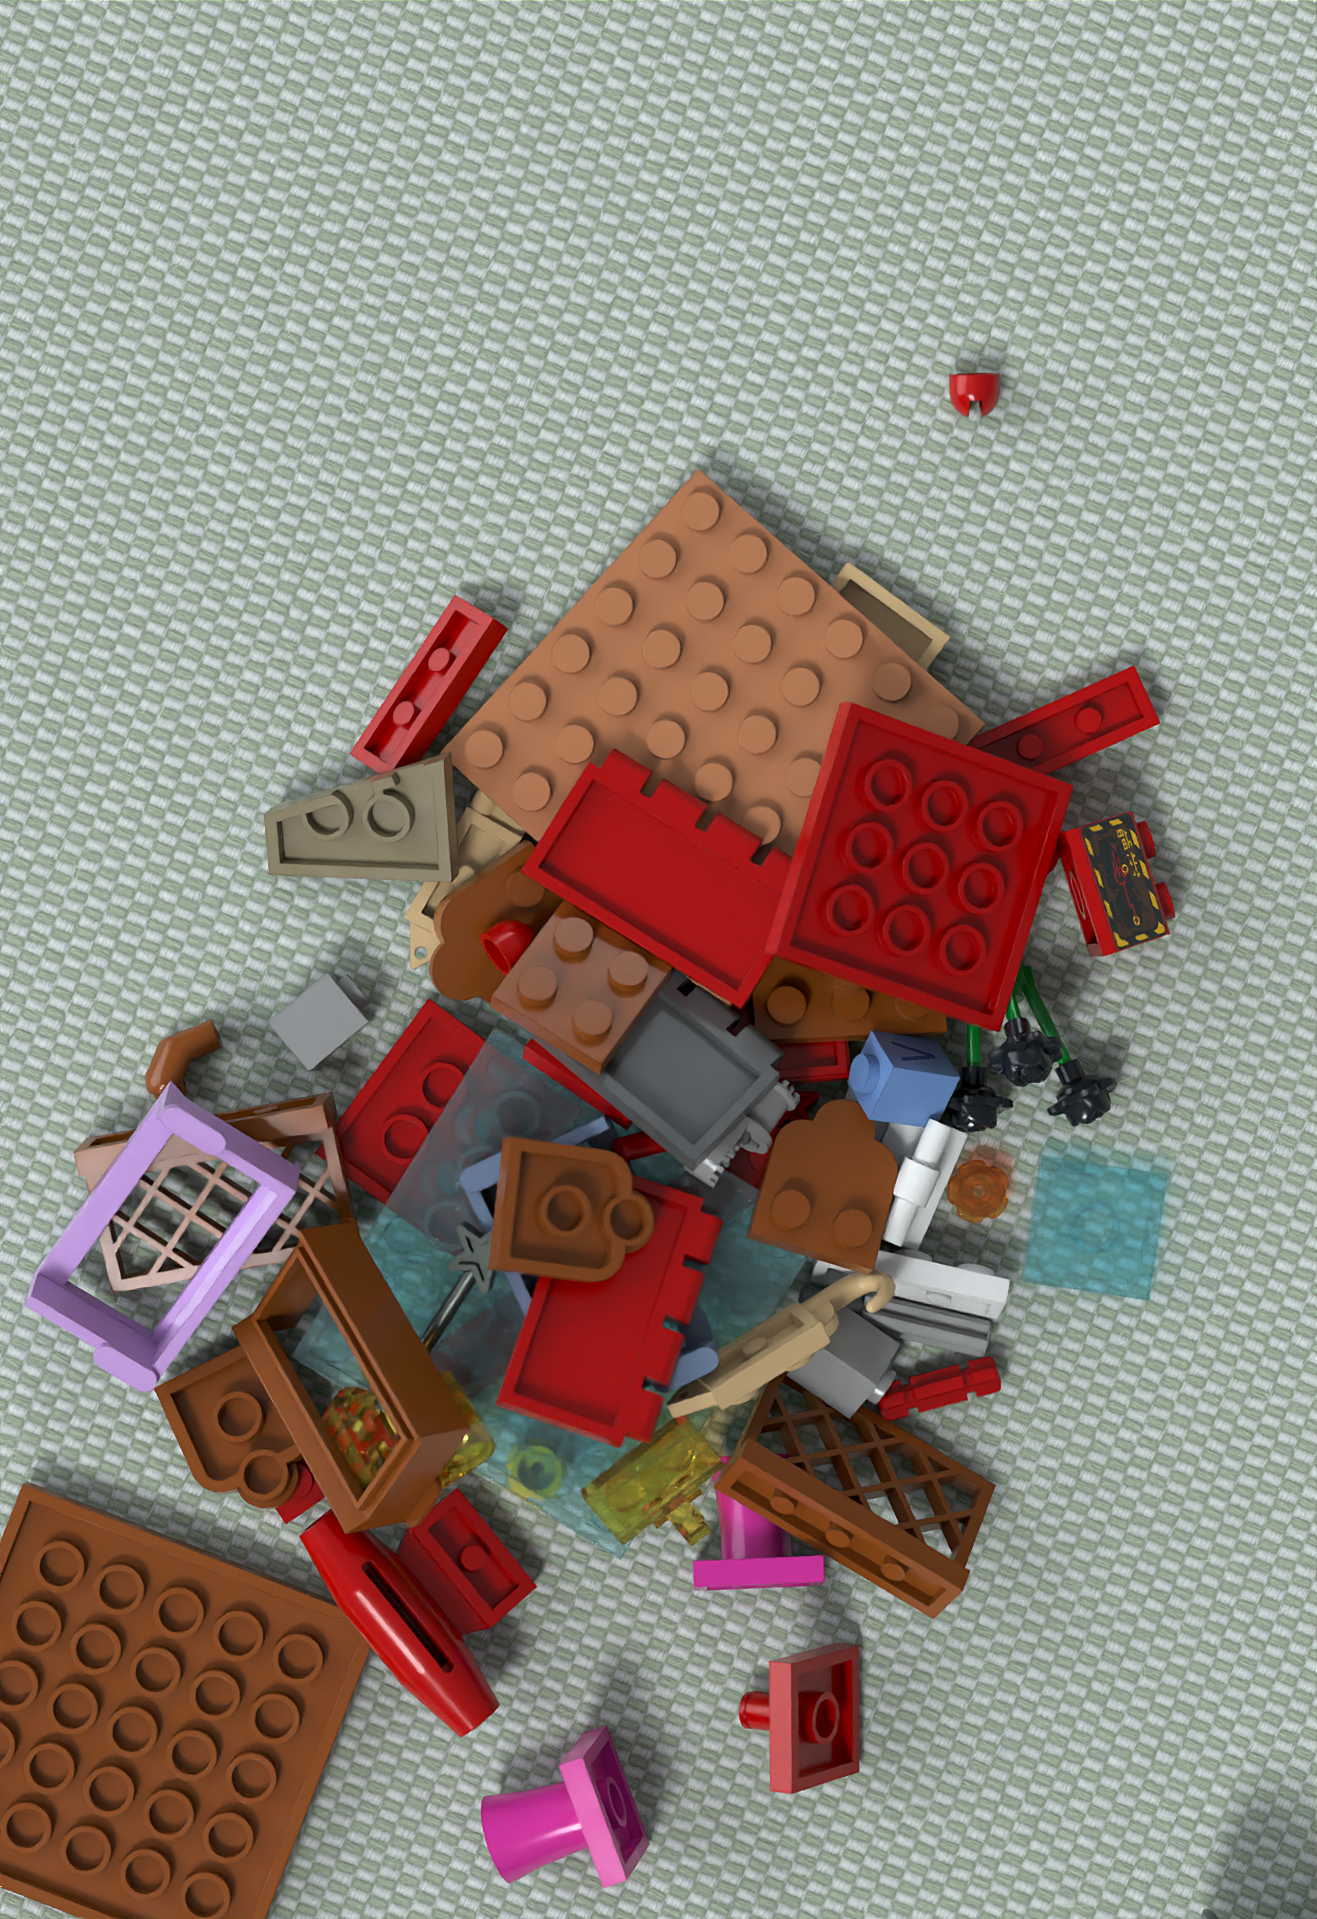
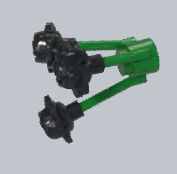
M1020 963L1005 1013L1007 1022L1004 1024V1031L1007 1039L1000 1047L988 1052L987 1057L990 1062L988 1064V1071L992 1075H1005L1015 1086L1025 1087L1030 1083H1041L1046 1080L1052 1070L1053 1063L1057 1062L1059 1067L1055 1069V1072L1062 1087L1056 1096L1058 1102L1047 1109L1049 1116L1056 1117L1064 1114L1072 1127L1078 1126L1079 1123L1090 1124L1095 1119L1101 1118L1111 1109L1109 1093L1118 1084L1115 1078L1112 1077L1099 1078L1096 1075H1085L1078 1059H1071L1035 986L1031 966H1022V963ZM1024 996L1041 1031L1032 1032L1028 1019L1021 1017L1018 1003L1024 999ZM967 1024V1067L961 1068V1086L954 1089L944 1111L949 1113L954 1129L980 1132L985 1131L987 1127L994 1129L997 1126L998 1114L1013 1108V1100L1001 1095L998 1096L994 1089L987 1086V1068L981 1067V1028Z

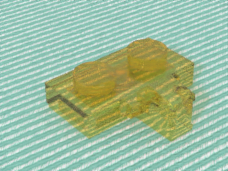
M687 1415L671 1419L653 1434L651 1443H640L581 1489L580 1492L590 1508L622 1545H625L650 1524L659 1528L666 1521L670 1520L692 1547L712 1531L704 1521L705 1517L692 1501L703 1493L699 1486L724 1468L725 1464Z

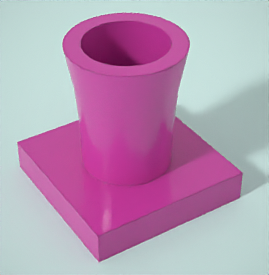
M777 1454L782 1458H789L788 1454ZM732 1456L708 1458L713 1485H715L722 1467ZM715 1489L721 1533L722 1560L693 1561L694 1591L821 1586L825 1582L824 1555L792 1557V1538L789 1532Z
M607 1725L583 1732L559 1764L564 1781L520 1792L483 1797L481 1802V1822L485 1841L496 1869L508 1883H513L547 1864L589 1848L602 1887L605 1888L627 1881L650 1845Z

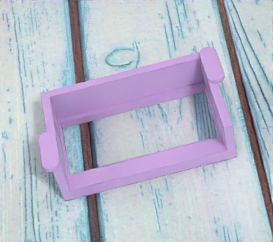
M170 1081L34 1272L24 1305L95 1347L93 1360L98 1367L141 1392L153 1390L158 1380L296 1193L301 1164L296 1161L292 1164L190 1101ZM172 1133L206 1154L215 1155L260 1184L155 1329L151 1331L67 1280Z

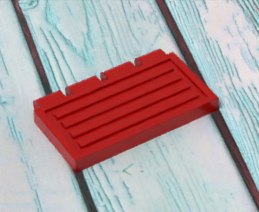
M616 748L610 752L601 768L589 761L521 869V873L742 1010L775 958L765 954L764 951L793 857L774 846L761 867L753 863L751 860L764 839L720 812L716 815L706 832L698 829L697 825L708 808L707 804L665 778L660 782L651 798L643 795L642 791L652 777L653 771Z
M633 1174L632 1189L641 1193L649 1201L654 1212L655 1225L649 1241L639 1250L626 1253L618 1271L602 1281L577 1282L539 1277L495 1406L617 1448H621L625 1437L644 1443H651L665 1398L641 1387L643 1381L661 1387H669L685 1336L674 1330L662 1327V1324L666 1320L682 1326L690 1325L705 1275L697 1270L682 1266L685 1259L700 1265H709L723 1225V1220L700 1211L704 1201L703 1198Z

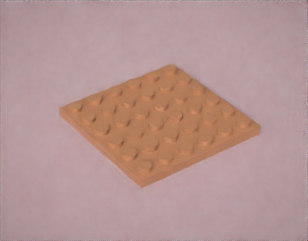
M698 469L444 747L440 754L451 752L452 766L536 842H539L589 761L601 768L610 752L616 748L653 771L652 777L642 791L643 795L651 798L660 782L665 778L707 804L708 808L697 825L698 829L706 832L716 815L720 812L764 839L751 860L761 867L774 846L791 857L794 856L840 702L856 703L967 746L983 730L985 723ZM689 978L691 982H693L696 986L699 985L700 987H702L703 989L717 997L727 1006L731 1007L733 1005L725 999L718 996L717 994L713 993L709 989L700 985L696 981Z

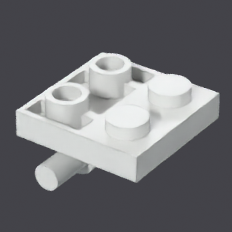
M848 1086L843 1099L859 1103L850 1086ZM930 1118L925 1128L873 1120L875 1125L874 1140L881 1142L889 1148L898 1166V1177L882 1239L900 1247L904 1246L918 1251L968 1134Z

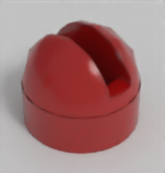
M999 373L949 374V396L956 412L968 418L970 401H979L981 417H985L994 410L1000 395Z
M509 919L495 924L482 933L480 940L491 962L501 973L507 976L533 942L534 935L527 924Z

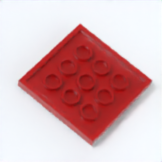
M840 702L764 953L988 1031L1000 1032L1074 785L856 703Z

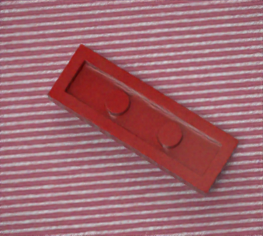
M454 595L349 754L379 774L421 761L508 628L493 617Z
M1135 665L977 735L968 746L1047 775L1160 724V721Z

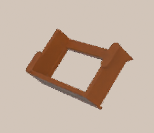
M344 1217L340 1220L339 1224L299 1229L297 1235L300 1241L253 1314L231 1328L345 1534L405 1522L409 1527L419 1526L442 1494V1482L438 1474L467 1435L471 1426L359 1236V1225L356 1219ZM317 1293H319L401 1437L364 1492L274 1334V1331L295 1328Z

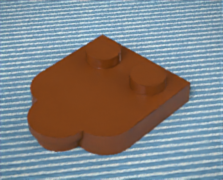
M527 840L521 841L445 896L438 904L433 924L436 936L441 944L438 945L431 956L429 974L435 988L446 997L463 1001L478 996L491 1004L493 993L506 976L495 967L487 956L481 944L480 935L495 924L511 919L527 924L532 930L535 939L564 899L521 873V869L535 849L532 842Z
M848 1099L832 1100L824 1104L816 1112L812 1120L801 1119L792 1121L777 1133L768 1151L745 1238L869 1275L874 1270L898 1177V1166L889 1148L881 1142L874 1140V1122L868 1119L859 1103Z
M518 1137L503 1138L488 1270L577 1282H597L608 1279L618 1271L626 1253L639 1250L649 1241L655 1225L653 1209L649 1201L641 1193L632 1189V1174L626 1162L619 1155L611 1151Z
M241 1345L154 1388L191 1473L202 1487L223 1495L239 1492L240 1496L247 1503L261 1509L280 1507L293 1497L300 1479L297 1462L301 1461L303 1456Z

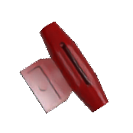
M458 1487L440 1499L419 1526L407 1527L404 1530L405 1532L396 1553L369 1529L345 1534L332 1508L309 1525L299 1535V1538L336 1604L398 1682L460 1738L467 1735L490 1717L500 1706V1703L462 1635L491 1628L535 1590L537 1586Z

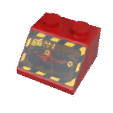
M1133 811L1059 833L1057 840L1059 859L1089 957H1104L1170 934L1166 920L1175 918V911L1165 882L1155 884L1148 859L1156 857V849L1145 820L1136 823Z

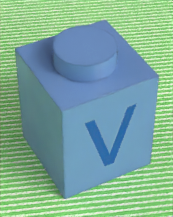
M871 1030L861 1053L854 1058L851 1064L847 1083L869 1120L925 1128L929 1118L939 1122L960 1076L937 1040Z

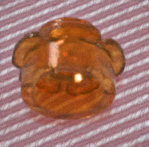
M970 1160L958 1168L959 1173L949 1179L947 1185L948 1201L957 1207V1215L967 1222L980 1223L986 1217L995 1219L1004 1212L1009 1200L1006 1196V1190L1009 1188V1181L1006 1174L998 1166L993 1165L989 1167L982 1160ZM978 1185L983 1186L985 1189L984 1195L980 1198L973 1195V1188Z

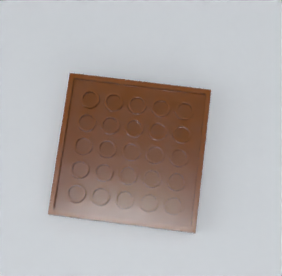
M28 1481L24 1482L0 1541V1887L81 1919H265L371 1649L370 1645L334 1600Z

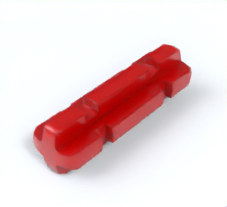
M984 1356L983 1358L980 1357L967 1361L968 1368L960 1369L958 1364L909 1376L910 1383L901 1385L900 1379L894 1380L878 1402L880 1413L884 1420L894 1421L909 1417L908 1410L917 1408L920 1414L968 1401L967 1394L973 1392L976 1393L977 1398L998 1393L1001 1390V1379L996 1362L993 1357Z

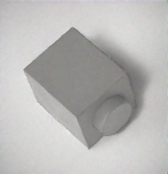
M327 972L270 1019L268 1023L306 1069L311 1071L316 1069L372 1022V1019L364 1011L372 1002L348 974L341 980H338L332 972Z
M845 1306L836 1312L839 1318V1325L836 1331L829 1336L831 1343L815 1352L813 1358L806 1365L799 1369L788 1371L786 1376L850 1419L866 1399L876 1405L886 1393L897 1374L888 1366L901 1344Z

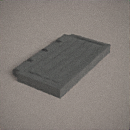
M673 967L669 981L600 1075L509 1019L692 1172L777 1085L780 1073L775 1068L785 1056V1052L751 1024L747 1025L734 1037L730 1032L736 1027L741 1016L699 985L687 997L684 996L682 992L691 980Z

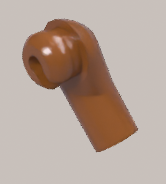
M212 1019L166 1037L159 1042L145 1074L146 1089L150 1094L154 1095L156 1100L170 1081L186 1096L188 1090L186 1089L184 1078L190 1061L223 1048L222 1040Z

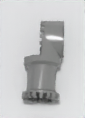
M783 1080L781 1084L778 1082L693 1172L686 1166L683 1169L714 1188L720 1180L719 1177H722L725 1172L723 1171L725 1169L724 1166H729L730 1158H734L736 1155L735 1151H738L740 1147L759 1154L768 1152L772 1145L771 1132L785 1111H792L797 1107L800 1102V1095L793 1092L794 1088L793 1086H788V1081Z

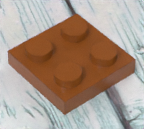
M563 900L493 993L491 1008L600 1075L669 981L672 966Z

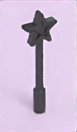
M467 1221L457 1226L456 1230L464 1252L450 1261L447 1268L450 1271H463V1273L420 1338L428 1354L436 1345L474 1284L477 1283L482 1294L487 1293L493 1288L497 1271L488 1270L492 1230L487 1234H483ZM376 1397L374 1404L379 1410L387 1414L379 1398Z

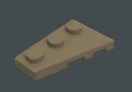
M451 752L275 805L264 814L269 875L451 883L459 875Z

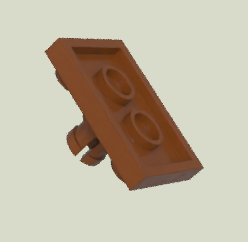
M775 958L750 996L752 1026L774 1044L867 1040L871 1030L918 1038L943 1037L947 1032L946 1016L779 958Z

